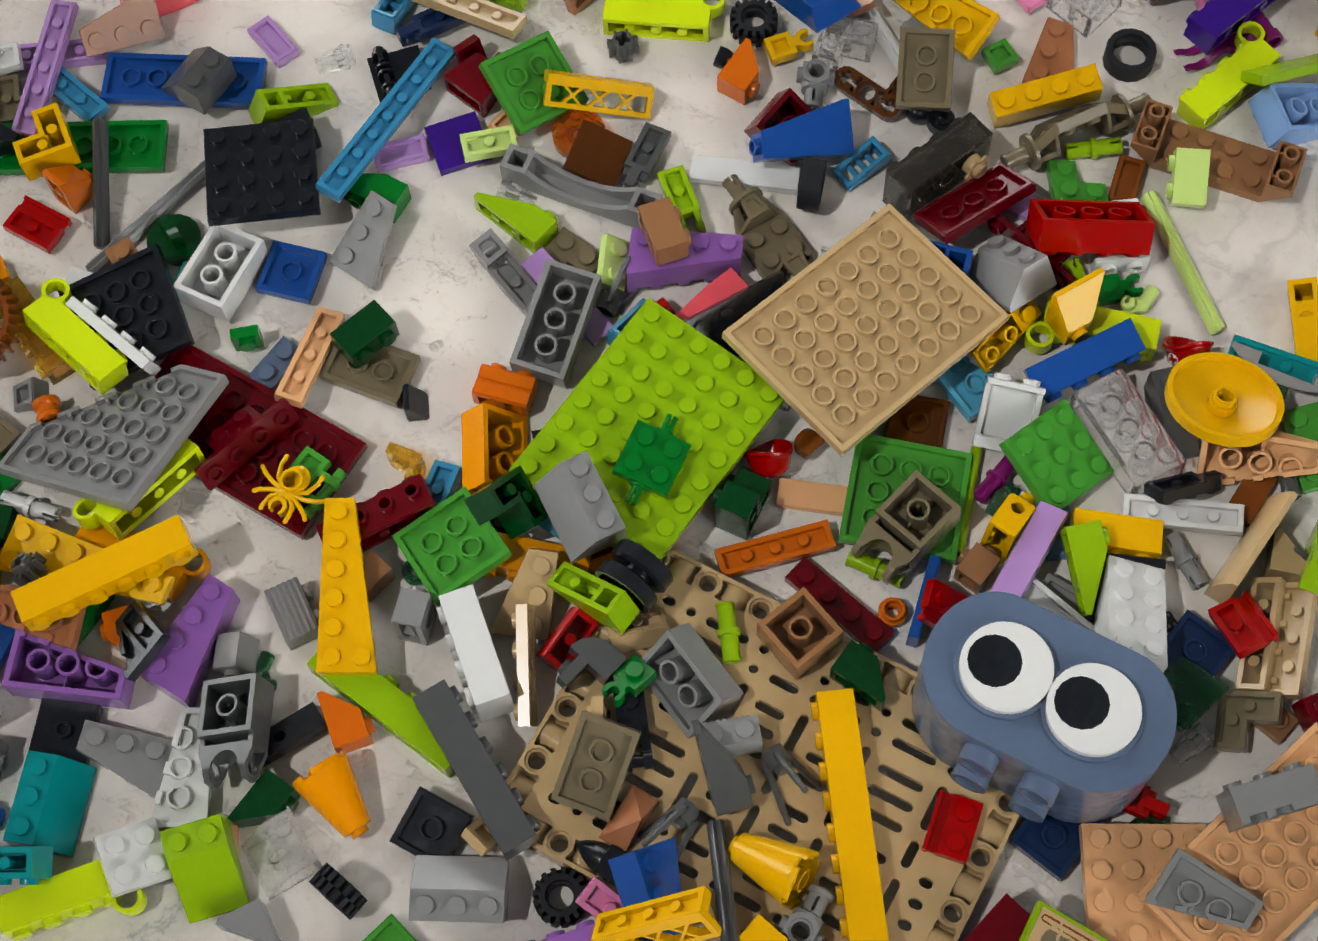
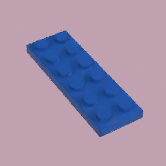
M109 52L100 98L107 104L188 106L162 91L161 87L189 55ZM229 57L237 77L212 107L249 109L256 89H264L268 63L266 58Z

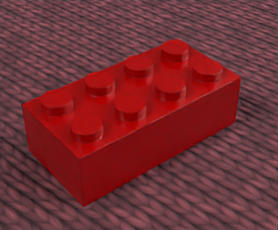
M1030 199L1025 230L1037 250L1046 255L1066 252L1074 256H1082L1084 253H1095L1103 257H1109L1112 254H1123L1127 257L1135 258L1139 257V255H1150L1156 223L1140 202Z

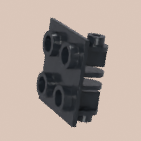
M418 45L389 53L382 46L373 48L372 57L367 58V62L380 103L419 56L420 50Z

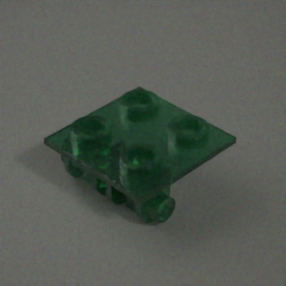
M1182 655L1163 672L1174 693L1177 709L1176 730L1179 732L1189 730L1229 689L1228 685Z

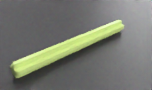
M1152 190L1144 193L1142 202L1148 214L1156 223L1155 227L1209 334L1216 335L1221 333L1225 325L1157 192Z

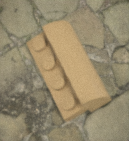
M1253 577L1250 595L1278 632L1279 640L1276 642L1273 640L1267 643L1266 647L1239 659L1235 690L1282 692L1284 699H1303L1318 595L1298 588L1299 582H1286L1282 577Z

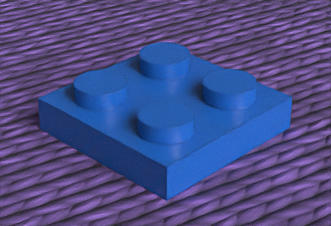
M273 240L255 287L257 292L310 305L328 258L327 254L323 251Z

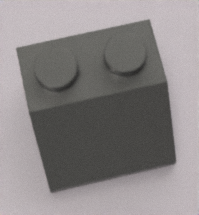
M207 46L194 49L161 89L205 115L237 75L229 57Z

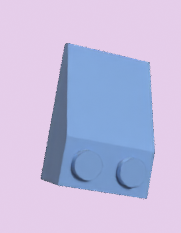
M1318 83L1269 84L1248 101L1253 117L1257 121L1268 148H1278L1280 141L1299 145L1318 139Z

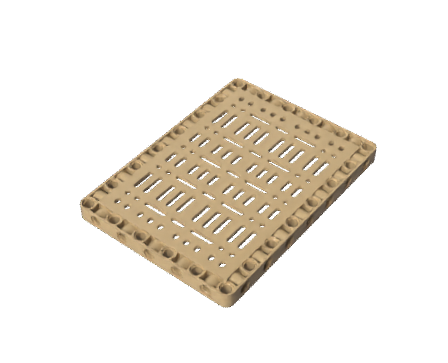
M671 548L663 558V563L672 573L673 582L664 593H655L657 602L652 609L665 608L670 629L690 623L701 639L721 648V641L717 638V630L709 627L706 622L708 620L718 622L717 610L715 608L716 603L732 601L735 602L737 627L740 628L741 635L749 639L746 644L739 642L742 658L740 663L725 665L722 662L723 658L714 654L738 686L745 685L748 688L732 719L735 717L740 719L742 715L746 718L748 714L752 717L754 713L758 715L760 727L773 734V738L769 740L762 737V754L773 745L779 743L784 747L798 720L803 716L809 720L792 754L825 789L822 792H818L806 786L808 792L803 793L787 773L779 776L776 781L785 805L808 817L806 823H801L789 816L791 825L787 826L772 790L769 794L762 793L761 789L767 779L761 769L765 765L762 759H755L747 754L733 757L741 764L745 775L751 774L755 785L756 793L751 794L754 805L752 807H758L760 812L749 833L790 843L768 831L769 825H776L797 837V842L790 844L810 848L814 840H820L822 847L819 851V856H816V859L820 860V864L813 885L825 889L835 897L834 892L819 884L820 879L826 878L840 886L838 873H832L830 855L836 854L834 842H828L827 828L824 825V820L829 811L824 812L822 793L827 792L826 781H820L818 766L809 762L806 756L813 754L823 759L822 750L816 751L814 732H819L818 720L812 721L810 699L816 697V692L846 689L829 678L831 667L852 639L843 635L842 643L811 667L807 674H803L795 680L770 650L766 654H762L759 651L761 647H766V645L756 635L757 623L762 619L756 618L753 613L757 610H764L770 614L781 603ZM705 583H710L716 588L711 592H705L700 587ZM669 597L675 601V604L668 606L663 603V599ZM692 609L696 614L688 616L687 611ZM599 623L591 637L601 638L610 643L607 626ZM652 647L648 650L639 649L622 654L627 658L626 661L633 655L642 659ZM874 651V655L878 659L886 696L884 707L879 711L870 704L863 706L855 702L857 718L860 722L858 725L862 749L866 748L871 753L864 765L867 789L870 786H875L912 807L911 812H905L868 792L870 810L895 822L902 828L901 832L896 833L872 820L876 852L886 860L884 864L878 863L882 895L884 896L891 881H897L900 884L885 915L889 941H958L1020 815L1014 811L1005 812L999 807V801L1007 800L1010 802L1011 796L991 786H988L984 794L975 793L953 781L948 774V769L953 767L940 761L924 744L918 733L903 726L902 722L904 720L915 723L912 711V695L918 673ZM751 666H756L758 668V671L756 673H751L749 671V668ZM585 669L566 690L561 687L507 779L506 784L510 790L513 788L517 789L525 803L520 806L525 816L532 814L540 828L536 832L539 842L529 847V850L560 867H566L569 871L571 869L575 870L579 876L581 875L588 882L595 875L618 893L615 886L594 873L587 866L578 849L577 842L581 840H595L606 843L599 838L603 830L593 825V821L599 817L583 811L579 816L573 814L575 808L562 803L553 804L549 801V796L553 793L581 712L586 710V706H591V696H603L602 688L604 686ZM613 676L608 680L607 683L614 681ZM775 676L795 686L798 692L792 694L772 684L769 680ZM822 678H827L829 680V684L822 685L820 680ZM648 686L644 689L649 733L683 750L685 756L679 758L651 743L653 761L674 772L673 777L668 778L652 769L645 770V767L632 768L633 772H628L663 792L660 798L652 796L659 801V804L642 830L663 815L674 804L688 777L691 774H696L698 780L687 799L700 812L715 820L721 819L724 821L727 847L729 848L732 839L737 835L752 807L717 817L711 800L706 798L709 790L695 735L687 738L671 715L659 708L661 702ZM612 693L605 699L608 704V711L611 713V716L607 719L617 722ZM758 702L764 703L781 712L784 718L781 720L775 719L758 710L755 705ZM568 706L576 709V712L570 717H564L560 714L561 710ZM887 709L891 712V715L885 717L882 715V711ZM878 729L881 734L876 737L872 735L871 731ZM900 740L933 757L936 760V764L929 765L894 747L892 741ZM642 748L635 750V752L643 755ZM534 759H544L546 762L542 768L535 770L530 767V763ZM794 766L792 767L796 774H801ZM885 766L920 784L923 790L916 792L881 774L878 768ZM624 781L617 802L621 803L633 786L632 784ZM939 788H944L947 793L957 794L984 803L965 865L936 856L927 851H921L927 830H923L920 827V823ZM696 819L695 821L699 826L692 833L689 841L706 849L709 855L703 858L686 848L684 849L678 861L696 870L698 876L690 878L679 872L681 892L706 886L712 893L711 903L718 919L715 890L709 887L710 883L713 882L707 824ZM670 825L667 828V835H659L649 845L675 837L677 848L686 828L679 831ZM648 835L642 839H639L637 836L636 843L631 845L627 853L643 848L642 842ZM558 840H565L569 843L567 849L563 852H555L552 850V846ZM915 842L919 845V850L910 867L904 868L901 865V861L909 845ZM728 852L733 893H738L761 907V910L755 913L734 902L738 936L743 933L758 914L777 929L779 924L773 922V917L778 915L782 918L784 914L790 917L794 909L788 910L766 891L745 881L742 878L744 872L730 860L731 853ZM974 854L983 855L987 860V865L984 867L976 866L971 856ZM922 878L929 880L932 883V888L926 889L919 884V880ZM801 891L797 899L802 902L797 907L801 908L808 893ZM835 898L833 903L828 904L824 913L839 921V918H844L843 906H837ZM915 899L922 904V908L920 910L913 909L909 906V900ZM955 909L960 915V920L953 923L949 922L944 917V910ZM904 920L910 923L911 930L905 931L898 926V922ZM825 923L819 931L820 934L824 935L823 940L847 941V937L841 938L840 931ZM793 930L791 931L794 939L804 941V939L795 935Z

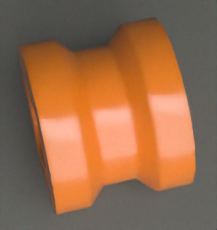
M48 394L40 396L31 404L34 413H37L36 422L41 420L43 424L57 419V414L63 412V410H60L61 401L57 395Z

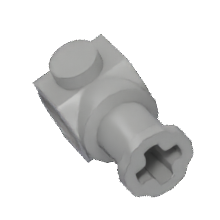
M820 59L804 61L803 67H798L796 83H802L801 93L804 95V103L812 111L824 107L822 105L823 97L827 95L828 87L834 86L835 70H830L831 63H826Z
M809 884L807 888L809 893L801 908L795 907L790 917L784 914L777 930L788 938V941H798L793 938L791 931L793 928L801 926L809 933V937L804 941H823L824 935L819 933L824 924L821 917L828 904L833 903L835 897L825 889ZM818 900V903L816 904L814 910H812L815 902Z

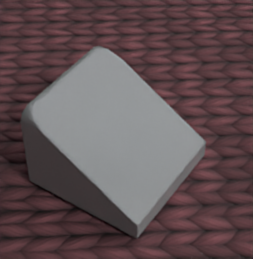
M31 377L13 386L14 412L32 411V402L40 396L49 394L48 382Z

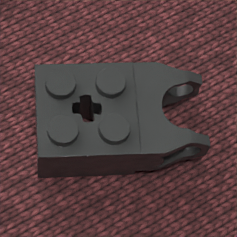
M257 672L203 681L197 738L200 739L198 755L202 766L204 783L212 789L219 788L226 777L228 769L235 762L238 763L241 778L248 780L249 783H255L267 759L275 686ZM248 763L251 767V774L249 772ZM211 767L213 768L214 779L211 774Z

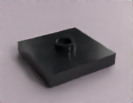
M42 698L29 750L56 754L89 765L90 759L78 752L76 747L85 720L100 723L103 708L100 705Z
M419 786L390 842L415 856H453L462 840L460 835L470 825L474 815Z

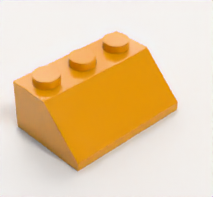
M481 403L461 414L462 488L466 487L472 495L497 477L508 472L528 446L527 416L486 403Z

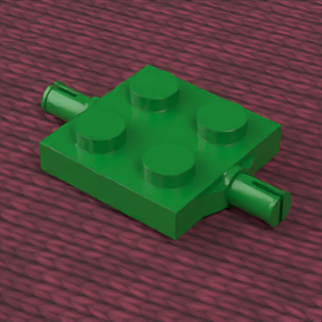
M672 414L666 415L661 428L653 427L637 420L613 468L612 474L626 480L632 486L624 500L629 504L635 494L631 502L632 506L637 505L642 491L654 493L666 499L691 448V444L676 438L672 434L678 418L674 416L670 425H668Z

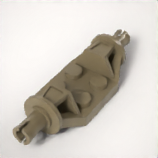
M1117 93L1112 96L1111 103L1085 104L1035 125L1030 134H1022L1019 137L1020 148L1000 155V162H1003L1010 168L1027 163L1032 170H1037L1041 168L1043 162L1061 155L1059 135L1065 137L1077 131L1076 127L1082 125L1087 127L1095 124L1101 135L1113 133L1121 128L1130 130L1134 127V116L1143 111L1147 98L1151 99L1148 93H1143L1127 101L1122 94ZM1111 116L1115 117L1116 123L1112 124ZM1045 148L1046 153L1040 155V152Z
M736 174L731 175L733 181L729 177L723 181L722 186L734 199L728 210L733 216L735 235H743V253L762 279L777 271H783L784 275L790 272L793 276H796L815 261L813 251L783 211L763 196L760 188L746 189ZM743 214H746L748 217L746 221H744Z

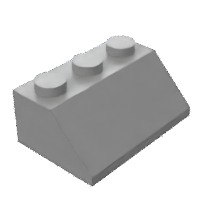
M1003 235L990 238L985 245L978 248L968 275L1002 309L1010 313L1057 285L1046 254Z
M587 451L560 462L534 484V489L572 564L626 538V527Z
M690 623L668 629L641 659L657 673V678L649 685V688L687 738L695 735L691 721L698 719L701 724L705 721L707 723L711 720L715 721L725 714L744 694Z
M416 855L410 885L409 921L505 923L508 921L510 859L506 861L505 857Z

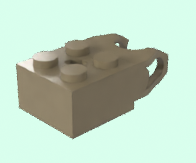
M915 470L865 524L860 538L851 549V555L857 559L871 550L883 549L887 551L892 558L887 569L882 574V581L888 585L895 578L910 572L961 520V507L920 472ZM916 514L917 516H919L920 514H923L924 516L914 517L913 515Z

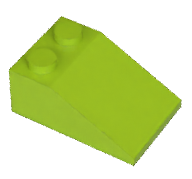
M216 814L159 832L168 867L190 924L234 911L250 903L230 821L227 818L228 815Z

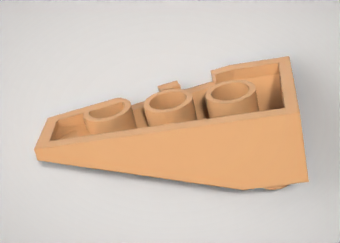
M1278 430L1264 442L1248 447H1225L1202 440L1196 474L1216 470L1222 473L1221 485L1235 484V482L1242 481L1243 479L1253 480L1254 482L1262 481L1264 478L1283 476L1285 478L1317 474L1318 441Z

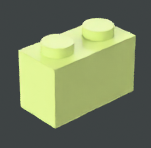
M1177 147L1173 151V155L1168 156L1167 171H1171V182H1166L1165 199H1169L1170 207L1202 209L1206 206L1211 150Z

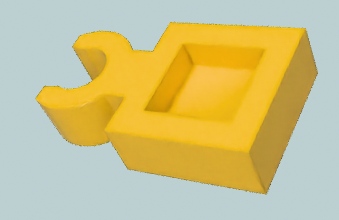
M801 29L792 37L789 31L763 39V46L773 66L798 58V51L808 52L813 49V40L808 42L802 41V39L808 38V29Z

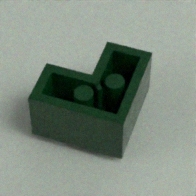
M520 465L497 477L464 500L479 526L498 517L510 539L533 529L548 518L536 491L533 489V485Z
M739 467L736 475L731 474L724 488H718L713 497L712 504L715 506L712 515L715 516V527L747 540L771 493L772 480Z

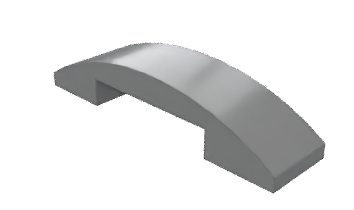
M490 228L472 242L469 247L498 287L526 316L537 285L508 253L509 248Z
M1233 341L1231 347L1240 358L1260 367L1276 383L1292 389L1318 393L1317 373H1315L1310 384L1259 364L1261 351Z

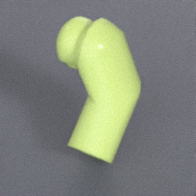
M1148 285L1140 297L1130 298L1129 295L1124 296L1120 301L1121 310L1132 314H1144L1150 309L1160 291L1156 287Z

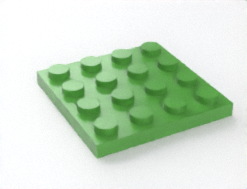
M871 434L866 436L854 448L838 543L854 546L860 538L865 524L876 514V510L917 470L961 507V520L923 558L929 560L930 554L939 556L941 563L954 565L958 551L972 453ZM914 514L913 516H914V517H922V516H924V515H923V514H920L919 516H917L916 514ZM875 549V550L887 552V551H885V550H883V549Z

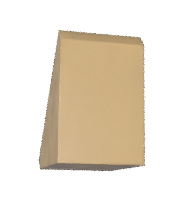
M1281 527L1276 529L1268 540L1263 577H1282L1286 582H1299L1300 574L1306 561L1294 551L1296 546Z

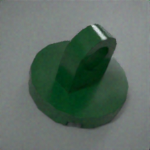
M165 214L151 226L147 234V246L149 247L155 243L158 244L162 249L167 264L181 266L184 261L188 262L202 241L203 236L197 223L190 217L182 214Z

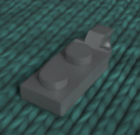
M647 122L645 123L624 163L623 175L626 176L623 181L624 187H638L640 182L646 183L671 138V131Z

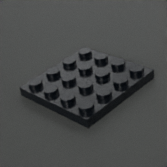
M313 118L203 129L207 221L209 227L321 215L319 191L316 189L318 168Z
M156 243L69 285L72 296L81 302L86 298L99 309L96 312L99 317L105 314L118 325L115 328L117 332L121 334L124 330L137 340L134 344L136 348L140 350L142 347H145L155 355L154 363L195 344L178 294L173 287L174 283L162 249ZM58 291L59 296L61 297L64 294V292ZM89 325V327L96 333L97 331ZM108 341L109 345L114 350L118 349L111 342ZM126 356L128 363H126L128 375L142 369Z

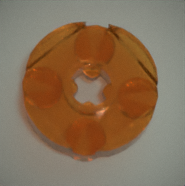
M570 109L557 117L551 127L554 147L560 155L567 158L575 140L573 137L574 132L579 130L584 119L605 128L602 119L596 113Z

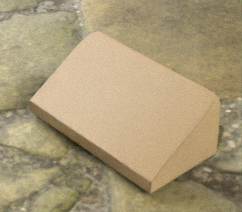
M664 607L651 609L647 614L639 613L623 634L607 627L610 643L621 653L653 647L661 636L670 629Z

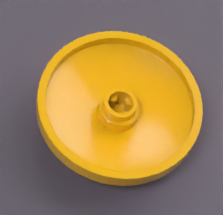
M1205 352L1182 359L1171 370L1164 390L1166 405L1174 419L1194 436L1220 446L1248 447L1264 442L1275 433L1284 414L1283 395L1275 381L1255 364L1226 353Z

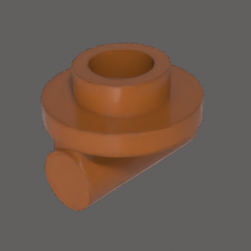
M806 428L796 436L794 450L798 455L806 459L826 441L816 431Z

